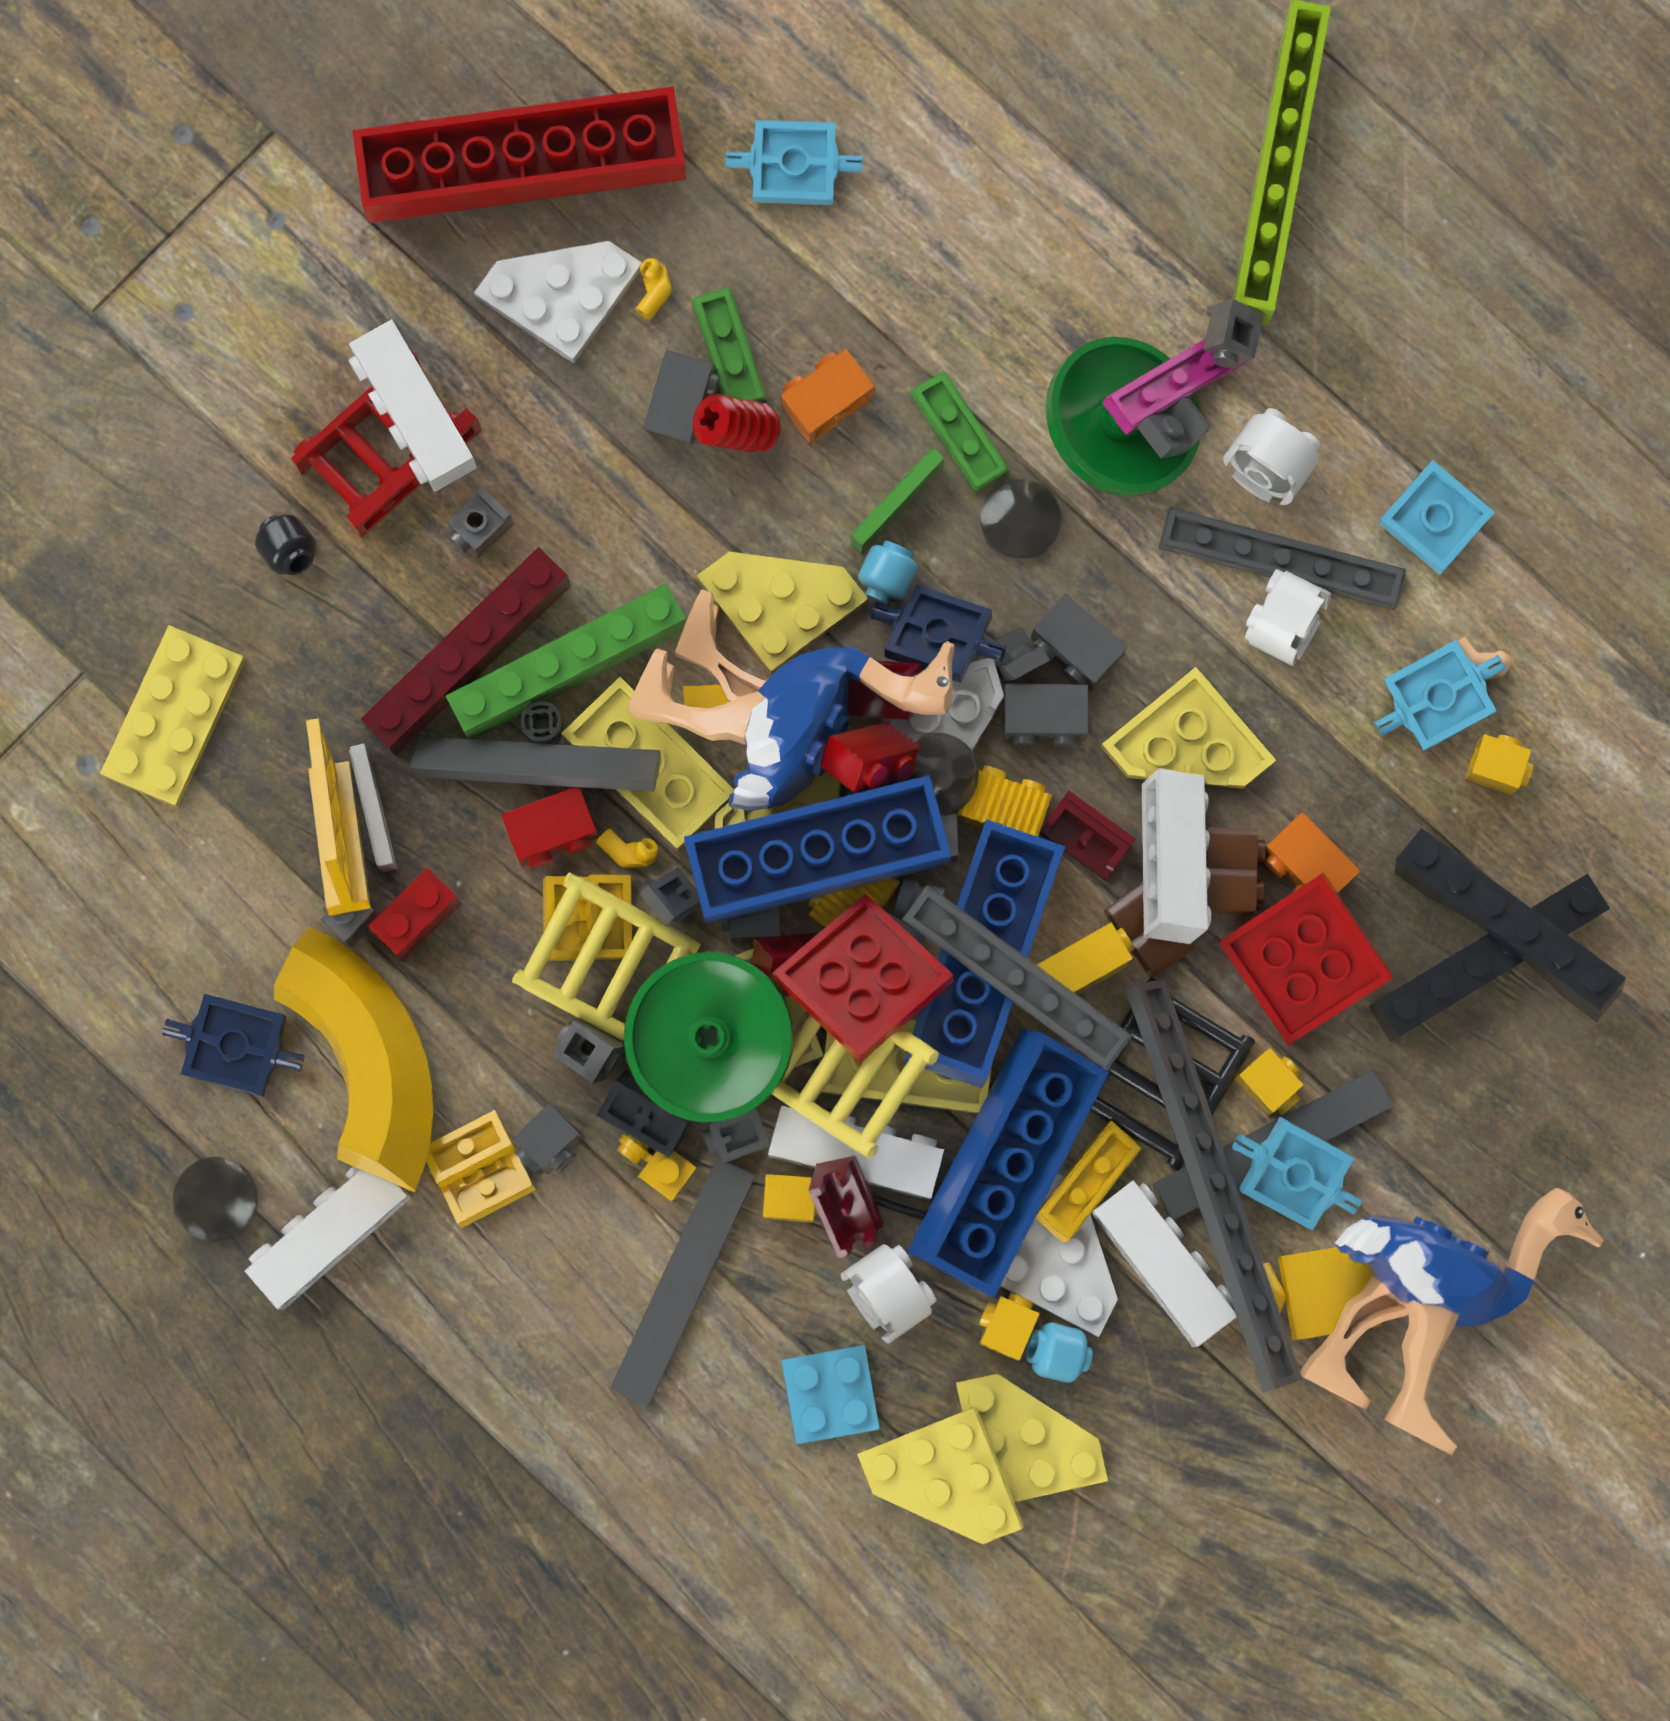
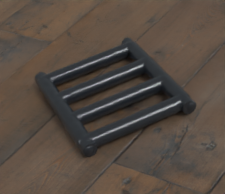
M1149 978L1147 982L1155 981V979ZM1171 996L1179 1021L1231 1051L1219 1073L1192 1057L1200 1081L1210 1087L1205 1097L1213 1116L1248 1057L1255 1040L1244 1034L1241 1037L1236 1036ZM1131 1007L1120 1026L1133 1035L1131 1040L1145 1048ZM1126 1045L1109 1070H1107L1109 1074L1106 1080L1111 1075L1166 1108L1158 1084L1118 1061L1126 1049ZM1097 1096L1090 1112L1107 1122L1113 1121L1125 1133L1168 1158L1166 1163L1171 1168L1177 1171L1180 1170L1184 1159L1178 1142H1172Z

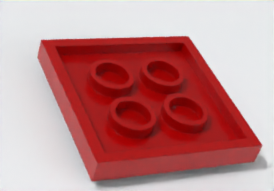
M1324 872L1218 941L1288 1046L1394 977Z
M866 893L773 972L774 980L860 1063L953 983V974Z

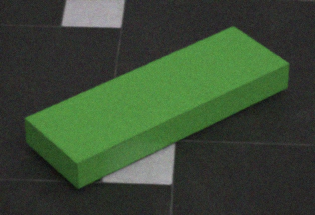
M730 287L691 298L711 363L716 366L715 374L720 375L719 388L721 395L766 403V396Z
M945 370L910 391L911 398L974 494L1009 474L1010 469Z
M935 448L933 450L930 449L851 534V547L862 555L943 469L945 457Z

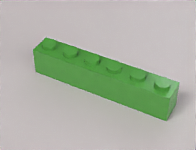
M665 583L446 695V698L467 739H475L521 715L524 709L531 703L537 701L547 702L678 635L684 629L686 618L668 584Z

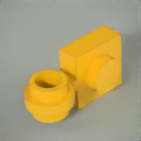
M623 1134L618 1140L621 1144L617 1151L636 1165L640 1159L647 1162V1165L638 1177L671 1202H673L697 1170L694 1165L675 1151L672 1152L670 1157L658 1151L652 1156L647 1152L650 1146L629 1134L627 1136Z

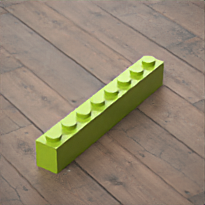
M1291 0L1284 21L1232 297L1263 313V325H1269L1275 311L1331 6L1300 0Z

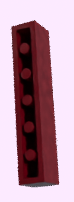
M538 547L360 718L366 728L396 756L449 705L446 695L472 683L571 587L568 575Z

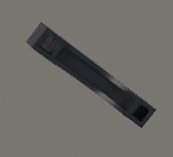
M1421 828L1396 858L1395 874L1426 897L1459 913L1494 936L1536 970L1564 999L1595 1022H1598L1623 991L1626 981L1625 976Z
M1588 873L1531 907L1567 935L1610 909ZM1488 933L1368 1007L1391 1042L1522 963L1524 960Z

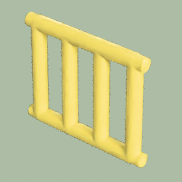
M568 873L563 883V886L567 889L524 971L519 969L513 976L512 982L624 1042L625 1024L613 1018L612 1015L652 937L655 936L674 946L667 963L682 956L695 954L700 949L701 943L670 925L665 926L661 920L589 881ZM583 897L603 909L561 989H558L539 979L575 907L580 898ZM618 916L639 928L596 1009L575 997Z
M809 1014L794 1036L793 1052L789 1067L780 1085L772 1095L858 1153L871 1159L878 1151V1146L875 1144L925 1066L927 1064L933 1065L937 1061L939 1052L905 1029L900 1028L865 1059L836 1106L829 1113L814 1102L848 1052L836 1039L801 1093L784 1083L822 1026ZM898 1045L912 1054V1056L863 1132L859 1133L847 1125L845 1121L894 1046Z

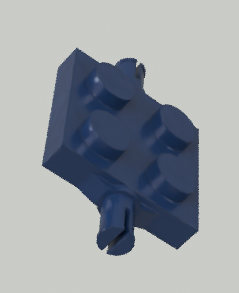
M917 584L909 600L899 610L876 602L871 612V619L892 625V634L884 648L885 658L897 662L921 663L922 670H925L938 655L944 642L948 641L954 644L952 680L959 683L962 682L970 663L978 655L1001 663L1006 653L1005 645L984 639V634L992 620V609Z
M204 994L199 1013L191 1022V1025L167 1018L164 1025L180 1031L163 1028L162 1031L163 1036L186 1041V1057L181 1075L264 1097L270 1074L274 1071L276 1065L300 1072L303 1065L288 1061L287 1059L303 1063L305 1059V1054L281 1049V1036L287 1016Z

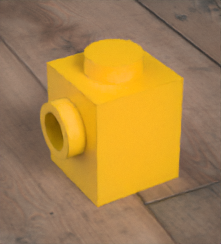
M1484 734L1475 744L1464 780L1512 795L1520 786L1526 787L1530 780L1534 766L1533 763L1528 762L1531 749L1522 747V742L1511 736L1498 735V738Z
M1271 1048L1264 1051L1234 1079L1267 1116L1276 1110L1281 1115L1286 1113L1301 1099L1296 1092L1304 1085L1298 1079L1302 1074L1296 1065L1285 1056L1280 1059Z
M766 1174L763 1219L813 1222L814 1213H818L808 1191L812 1178Z
M1010 1293L1008 1299L1001 1296L998 1297L996 1304L988 1301L978 1324L985 1327L978 1344L1011 1359L1020 1361L1040 1314L1031 1310L1034 1302L1014 1293Z

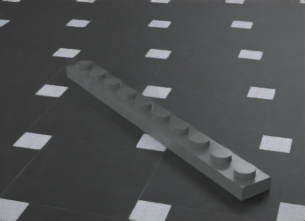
M1160 979L1136 984L1127 988L1126 992L1263 1393L1301 1381L1303 1379L1166 980Z

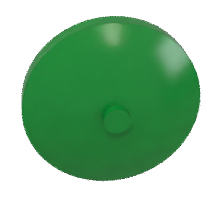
M1105 337L1081 346L1056 370L1051 379L1046 397L1048 430L1057 452L1066 465L1079 478L1092 487L1112 495L1125 497L1149 495L1168 486L1189 467L1200 443V440L1196 442L1185 454L1161 459L1139 429L1125 435L1102 402L1107 396L1170 360L1167 355L1157 348L1136 339ZM1194 394L1189 399L1200 412L1197 397Z
M703 952L682 956L668 962L656 970L642 984L628 1010L624 1029V1045L632 1075L643 1092L655 1104L680 1118L698 1122H717L744 1115L757 1108L773 1094L783 1080L791 1061L794 1030L792 1017L785 998L776 984L762 970L748 961L735 956Z

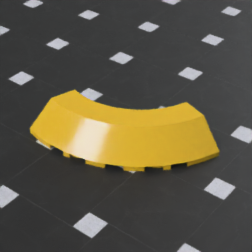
M309 926L291 948L274 983V1000L289 1007L305 1018L316 1030H320L333 1048V1053L340 1065L348 1092V1115L344 1131L338 1143L337 1160L415 1192L425 1167L431 1142L433 1122L432 1082L420 1036L407 1010L393 989L374 968L358 954L333 937Z

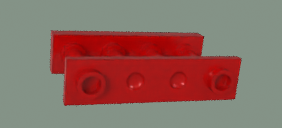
M411 350L414 358L416 359L417 363L421 368L417 355ZM372 386L314 438L308 436L303 439L294 449L295 455L290 458L301 475L312 466L349 504L350 513L345 517L351 528L361 538L421 485L409 465V462L415 460L411 452L409 454L410 459L399 469L396 466L392 468L355 429L372 412L387 428L394 426L389 414L386 412L380 416L368 395L374 391ZM442 403L463 441L467 444L481 431L478 419L468 408L460 414L457 412L452 414ZM341 439L380 478V486L369 496L367 494L362 495L324 456Z

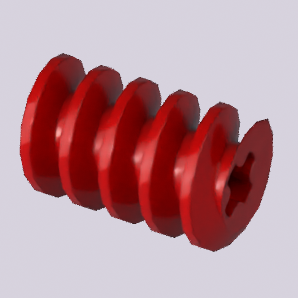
M714 394L703 399L695 409L692 429L696 439L705 445L724 447L748 453L758 451L766 453L773 448L779 438L780 419L777 412L768 404Z

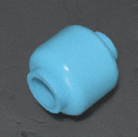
M886 540L883 546H872L858 574L860 583L867 587L865 595L886 605L890 598L895 600L904 599L918 571V565L912 559L914 553Z
M1047 1323L1040 1330H1034L1030 1336L1026 1351L1027 1361L1032 1364L1033 1371L1038 1376L1064 1383L1073 1382L1081 1372H1086L1091 1365L1093 1355L1092 1348L1087 1347L1086 1336L1081 1330L1057 1323Z

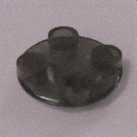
M1014 479L998 485L986 497L980 515L981 528L986 543L1003 555L1019 559L1043 555L1056 540L1062 522L1060 506L1055 496L1043 485L1028 479Z
M944 733L925 734L914 742H918L920 747L914 772L907 780H898L897 783L930 775L940 815L955 813L971 800L976 791L979 781L977 759L970 747L953 735Z
M209 1157L197 1160L181 1174L173 1192L174 1214L180 1224L193 1236L207 1241L227 1240L241 1233L252 1221L258 1205V1191L251 1174L238 1162L224 1157Z

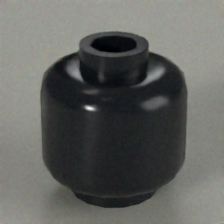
M283 514L270 516L262 522L256 535L255 547L271 570L277 574L297 575L305 571L312 564L316 542L300 519L294 515Z

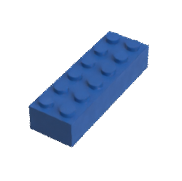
M930 775L684 837L706 925L949 864L951 858Z
M986 819L956 906L1028 958L1065 846ZM941 948L937 960L953 974V983L919 1012L912 1035L939 1052L937 1061L933 1065L927 1064L924 1069L983 1088L1013 1001ZM906 1051L903 1061L908 1062L912 1054Z
M1022 1029L906 1253L969 1288L994 1298L1096 1100L1109 1071L1044 1033Z

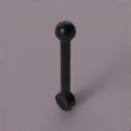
M872 1195L876 1205L922 1219V1221L928 1210L921 1211Z

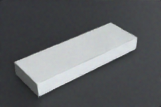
M365 744L352 746L349 753L376 865L383 872L398 869L370 752Z

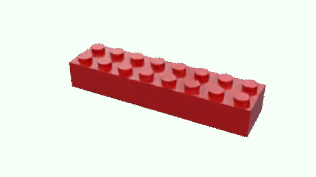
M674 86L352 130L362 208L368 223L687 180Z

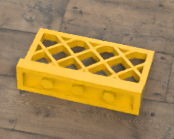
M319 718L307 720L312 768H309L308 771L326 909L329 916L369 909L371 906L352 768L349 761L334 763Z

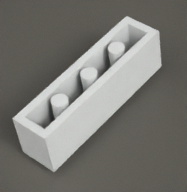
M392 319L349 343L354 357L348 359L352 369L360 381L367 378L372 385L374 391L368 395L380 416L387 412L392 419L394 426L388 429L400 450L406 447L409 448L415 459L409 462V465L420 484L428 481L433 491L436 492L477 469L471 452Z
M1159 768L1142 784L1144 937L1191 944L1206 932L1210 925L1211 909L1207 906L1210 870L1206 868V851L1209 846L1210 837L1209 832L1205 830V813L1208 808L1209 798L1204 788V776Z
M781 1105L768 1157L815 1169L817 1163L855 1155L867 1184L930 1201L944 1150L936 1148L937 1140L913 1134L910 1141L896 1137L897 1129L886 1126L875 1143L878 1146L876 1155L869 1159L793 1108ZM849 1116L845 1123L859 1133H862L864 1128L855 1126L856 1118Z
M353 1166L345 1174L349 1180L338 1190L330 1187L313 1202L317 1208L306 1218L298 1215L285 1225L281 1230L284 1237L271 1247L269 1243H266L254 1252L249 1258L252 1265L245 1272L278 1310H285L411 1199L408 1193L401 1186Z
M1133 1180L1093 1210L1091 1215L1193 1348L1199 1347L1237 1317L1232 1309L1234 1306L1230 1294L1222 1284L1216 1288L1206 1274L1211 1270L1197 1251L1190 1254L1180 1240L1185 1236L1173 1219L1168 1217L1164 1220L1154 1208L1159 1202L1151 1190L1144 1183L1138 1187Z

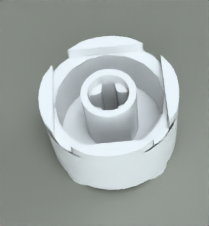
M1268 408L1264 414H1256L1251 417L1225 453L1223 461L1225 466L1231 462L1235 468L1232 477L1248 492L1267 502H1270L1273 497L1281 498L1283 500L1279 505H1287L1292 502L1319 463L1317 451L1321 444L1314 435L1304 431L1300 432L1297 428L1287 423L1286 417L1281 412Z
M1276 569L1265 590L1268 592V595L1264 601V606L1257 603L1247 620L1246 626L1249 628L1245 639L1249 641V645L1294 667L1296 658L1300 660L1321 622L1319 620L1320 615L1317 612L1320 607L1325 610L1327 609L1331 593L1288 571L1282 572Z
M883 1244L843 1271L841 1278L842 1281L851 1279L853 1286L847 1289V1292L873 1330L881 1326L887 1332L881 1339L889 1344L932 1314L930 1306L936 1302V1298L929 1286L924 1281L918 1283L910 1272L909 1268L913 1264L903 1248L897 1245L892 1249Z

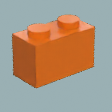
M844 349L837 355L834 352L827 354L816 363L815 371L805 378L801 375L793 378L782 389L784 393L780 395V406L809 444L874 399L875 386L847 349Z
M1303 812L1265 847V856L1267 858L1264 860V863L1277 877L1282 878L1285 876L1296 887L1293 892L1324 872L1337 893H1339L1360 872Z

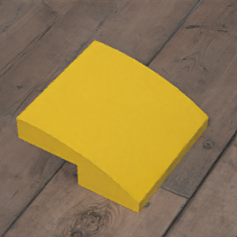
M590 874L587 877H579L632 905L631 875ZM546 876L543 878V933L567 889L563 886L565 876ZM581 897L548 961H576L603 908ZM617 916L595 960L623 959L632 942V924Z
M495 1110L431 1142L426 1162L461 1229L536 1190L521 1159L514 1153L516 1149Z
M1337 1247L1279 1256L1278 1262L1283 1289L1286 1294V1307L1292 1340L1330 1335L1336 1327L1346 1302L1360 1294L1372 1277L1368 1264L1352 1261L1347 1253H1341ZM1380 1323V1324L1375 1325V1326H1373V1327H1379V1326H1382V1324Z

